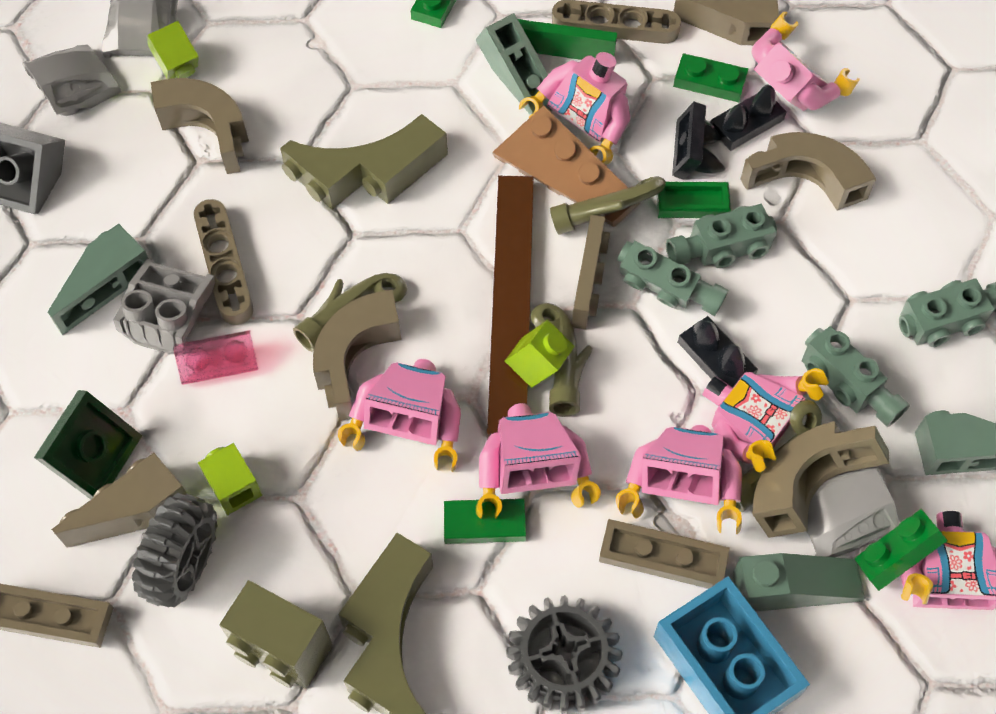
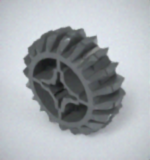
M177 493L173 497L167 498L164 505L157 508L155 517L149 520L146 532L142 533L143 539L140 546L137 547V558L133 562L135 570L132 574V581L134 582V591L138 593V597L146 599V602L156 606L161 605L175 608L187 599L190 591H194L195 584L200 579L207 565L208 558L212 553L213 543L216 540L215 531L218 527L216 521L217 513L212 504L196 496Z
M566 595L561 596L560 606L554 607L553 601L550 598H545L543 603L544 611H541L533 604L529 606L528 613L531 619L524 616L517 618L516 625L521 631H510L509 641L515 645L506 648V657L516 660L508 665L509 674L514 676L521 675L515 682L517 690H524L531 686L532 688L527 695V700L530 703L535 702L541 695L545 697L543 710L549 711L552 707V702L558 701L560 702L559 709L561 714H567L570 701H574L575 707L579 712L584 711L586 707L585 696L595 705L601 701L598 689L608 693L612 690L613 683L608 677L614 678L619 676L621 669L613 662L621 660L623 655L622 650L613 647L619 643V634L615 632L606 633L612 625L611 619L604 618L597 621L600 608L594 606L587 613L584 611L585 600L582 598L576 601V607L568 606L569 600ZM564 625L577 627L591 638H588L587 635H571L567 632ZM549 628L551 641L549 645L540 648L538 654L529 656L528 650L533 639L541 631ZM558 640L561 647H564L565 652L571 653L570 668L567 661H564L563 656L557 655ZM598 652L599 664L596 670L588 678L580 682L578 664L583 660L589 659V654ZM540 669L541 672H557L562 677L565 685L546 680L536 670Z

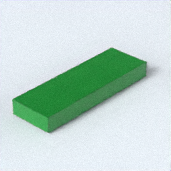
M518 19L537 54L582 60L586 56L596 58L598 53L606 52L615 57L616 32Z

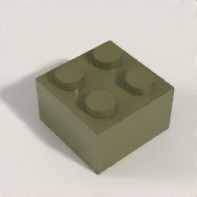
M250 580L246 582L219 624L227 637L225 643L235 650L233 655L238 660L252 668H255L258 663L271 670L269 674L271 678L288 688H292L294 683L307 689L333 646L322 619Z

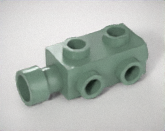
M762 203L750 207L740 206L733 211L719 215H706L694 221L690 237L685 238L683 235L666 240L667 256L678 264H689L691 259L699 257L703 266L714 264L716 268H725L741 256L748 255L750 259H758L766 255L777 235V226L773 217L768 216Z
M635 240L633 243L629 241L625 243L617 261L621 262L620 273L625 276L623 281L626 284L640 291H643L645 287L658 294L657 300L676 309L677 305L686 309L690 300L702 305L701 310L715 317L729 292L728 289L717 283L712 286L701 280V275L693 272L687 266L678 264L659 254L653 248L644 246ZM644 261L650 262V264L647 265L641 263ZM680 278L683 282L678 283L674 279Z
M977 278L965 282L955 280L946 284L940 290L930 293L920 291L913 294L906 300L899 317V327L902 334L907 338L912 336L916 345L928 342L930 347H937L950 340L951 334L962 331L964 336H971L985 328V323L992 312H996V282L988 284L983 290Z
M830 325L825 330L822 328L816 329L806 339L804 344L807 348L801 362L805 364L807 371L814 368L824 371L829 381L827 386L833 391L834 396L841 404L849 406L856 414L867 405H870L877 412L875 416L886 427L893 425L908 410L910 404L899 394L893 395L884 387L888 378L879 371L877 362L871 358H865L850 344V339L845 333L836 331ZM831 342L839 343L842 348L834 347ZM860 369H867L871 375L863 374Z

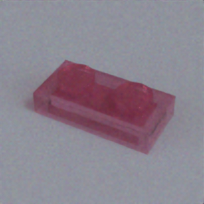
M251 330L175 344L173 347L182 385L256 371L259 368Z

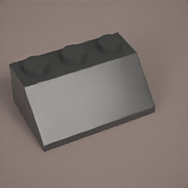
M0 122V205L31 214H38L62 173L64 139Z

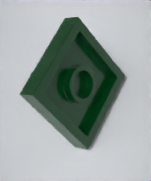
M78 390L35 454L34 459L91 500L102 486L115 481L143 435L91 393L85 390Z

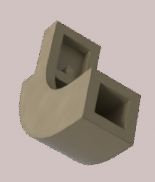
M171 78L150 82L154 109L162 131L184 126H198L210 130L218 138L220 154L226 173L241 172L238 158L244 157L242 143L249 142L242 113L229 94L211 83L191 78Z
M791 132L771 136L766 152L758 151L745 159L740 178L746 190L784 177H799L809 180L825 192L836 211L868 200L876 181V177L868 165L849 147L829 137L806 132Z
M392 289L368 294L349 302L327 321L317 338L313 352L314 377L318 390L325 389L328 408L336 407L339 421L352 419L349 416L352 401L348 374L355 358L372 346L402 340Z
M833 421L814 427L795 437L775 454L777 459L774 461L771 459L766 465V469L762 472L754 492L752 514L768 538L807 532L808 511L811 499L824 482L844 472L889 464V449L877 427L870 426L841 432L836 422Z

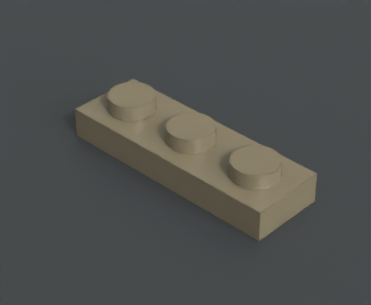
M590 216L572 317V325L578 329L586 330L589 316L596 317L599 294H593L594 284L602 285L605 263L598 261L600 253L607 254L610 232H604L605 217Z
M608 519L598 562L709 589L724 579L730 547Z
M0 583V630L101 648L114 609L109 602Z

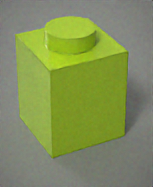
M179 21L147 35L148 47L166 79L188 78L195 73V68L198 67L199 56Z
M547 319L521 338L505 362L532 388L557 372L575 346Z
M234 443L210 451L205 459L197 462L227 516L263 496L255 477Z

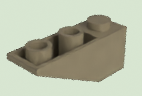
M675 0L673 12L679 15L682 22L738 45L754 46L779 17L778 0Z
M153 452L147 458L134 462L129 467L127 473L115 482L102 486L94 494V497L79 509L66 513L61 518L59 524L51 530L66 548L148 528L149 520L155 517L157 508L164 505L167 498L173 497L177 493L187 495L181 483Z

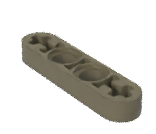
M561 0L554 4L552 8V24L616 32L617 39L668 44L678 38L681 26L679 15L665 9L578 0ZM564 15H570L569 18H563ZM603 16L608 21L603 24H597L591 21V18ZM634 19L640 22L641 25L638 27H628L624 22ZM647 23H651V28L647 27ZM662 25H668V29L662 28Z
M204 200L195 207L194 220L208 273L215 277L213 292L222 319L226 323L241 325L252 317L254 309L225 206L219 200ZM215 214L218 228L211 229L208 215ZM224 240L229 243L228 247L222 252L216 253L210 250V246L216 241ZM231 269L237 272L236 277L230 282H220L217 279L218 275L224 270ZM236 293L239 310L232 311L229 294Z

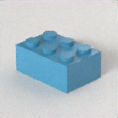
M729 576L678 608L657 624L653 637L708 714H776L797 700L810 685Z

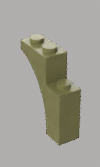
M421 114L401 130L369 144L348 148H320L290 140L280 148L284 163L282 164V169L292 181L296 182L298 180L301 182L315 201H323L333 210L362 185L371 196H378L385 203L389 204L448 155L447 133Z
M398 532L338 614L342 626L345 628L342 632L346 637L360 646H364L366 642L369 643L343 682L350 693L348 700L366 713H369L373 708L381 714H426L416 701L406 680L403 669L402 645L405 622L412 602L424 580L433 569L432 553Z

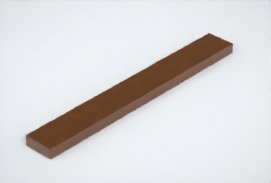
M498 175L487 439L491 434L498 432L499 420L503 417H508V410L512 406L519 403L527 404L528 384L505 360L521 338L529 333L534 176Z

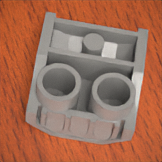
M110 0L102 47L104 57L111 58L112 55L154 57L148 47L147 35L176 22L178 0Z
M88 44L77 45L73 48L49 53L32 61L22 62L26 73L35 80L37 87L41 89L45 98L49 100L56 115H73L80 108H92L121 93L119 85L109 70Z
M147 258L129 282L126 294L121 299V306L113 319L116 330L134 344L168 354L183 349L186 346V338L198 319L203 305L213 291L215 285L214 275L207 274L202 276L156 264L154 260Z
M877 467L838 474L824 482L815 492L809 505L807 531L816 552L815 556L838 557L853 552L882 538L899 525L895 501Z

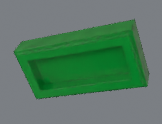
M666 181L664 189L657 194L658 218H702L710 214L719 215L731 211L729 182Z
M524 498L500 499L502 510L496 519V508L491 502L482 503L483 514L482 518H479L476 514V505L479 500L444 501V543L526 542Z

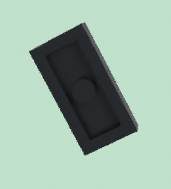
M767 84L757 94L711 119L710 123L720 134V141L732 151L784 121L787 111L776 101L775 89Z
M693 101L676 121L672 176L685 180L693 171L713 174L721 172L726 168L710 150L703 147L704 144H712L721 139L716 128L705 119L706 105Z
M708 315L678 337L677 343L710 379L716 376L731 387H734L744 373L751 372L757 374L758 368Z

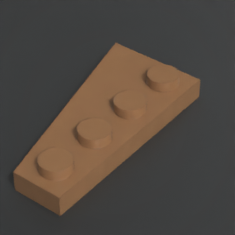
M544 105L492 152L494 158L515 167L525 176H534L535 180L547 186L552 192L559 196L563 195L575 203L628 188ZM640 203L603 216L605 217V222L615 227Z

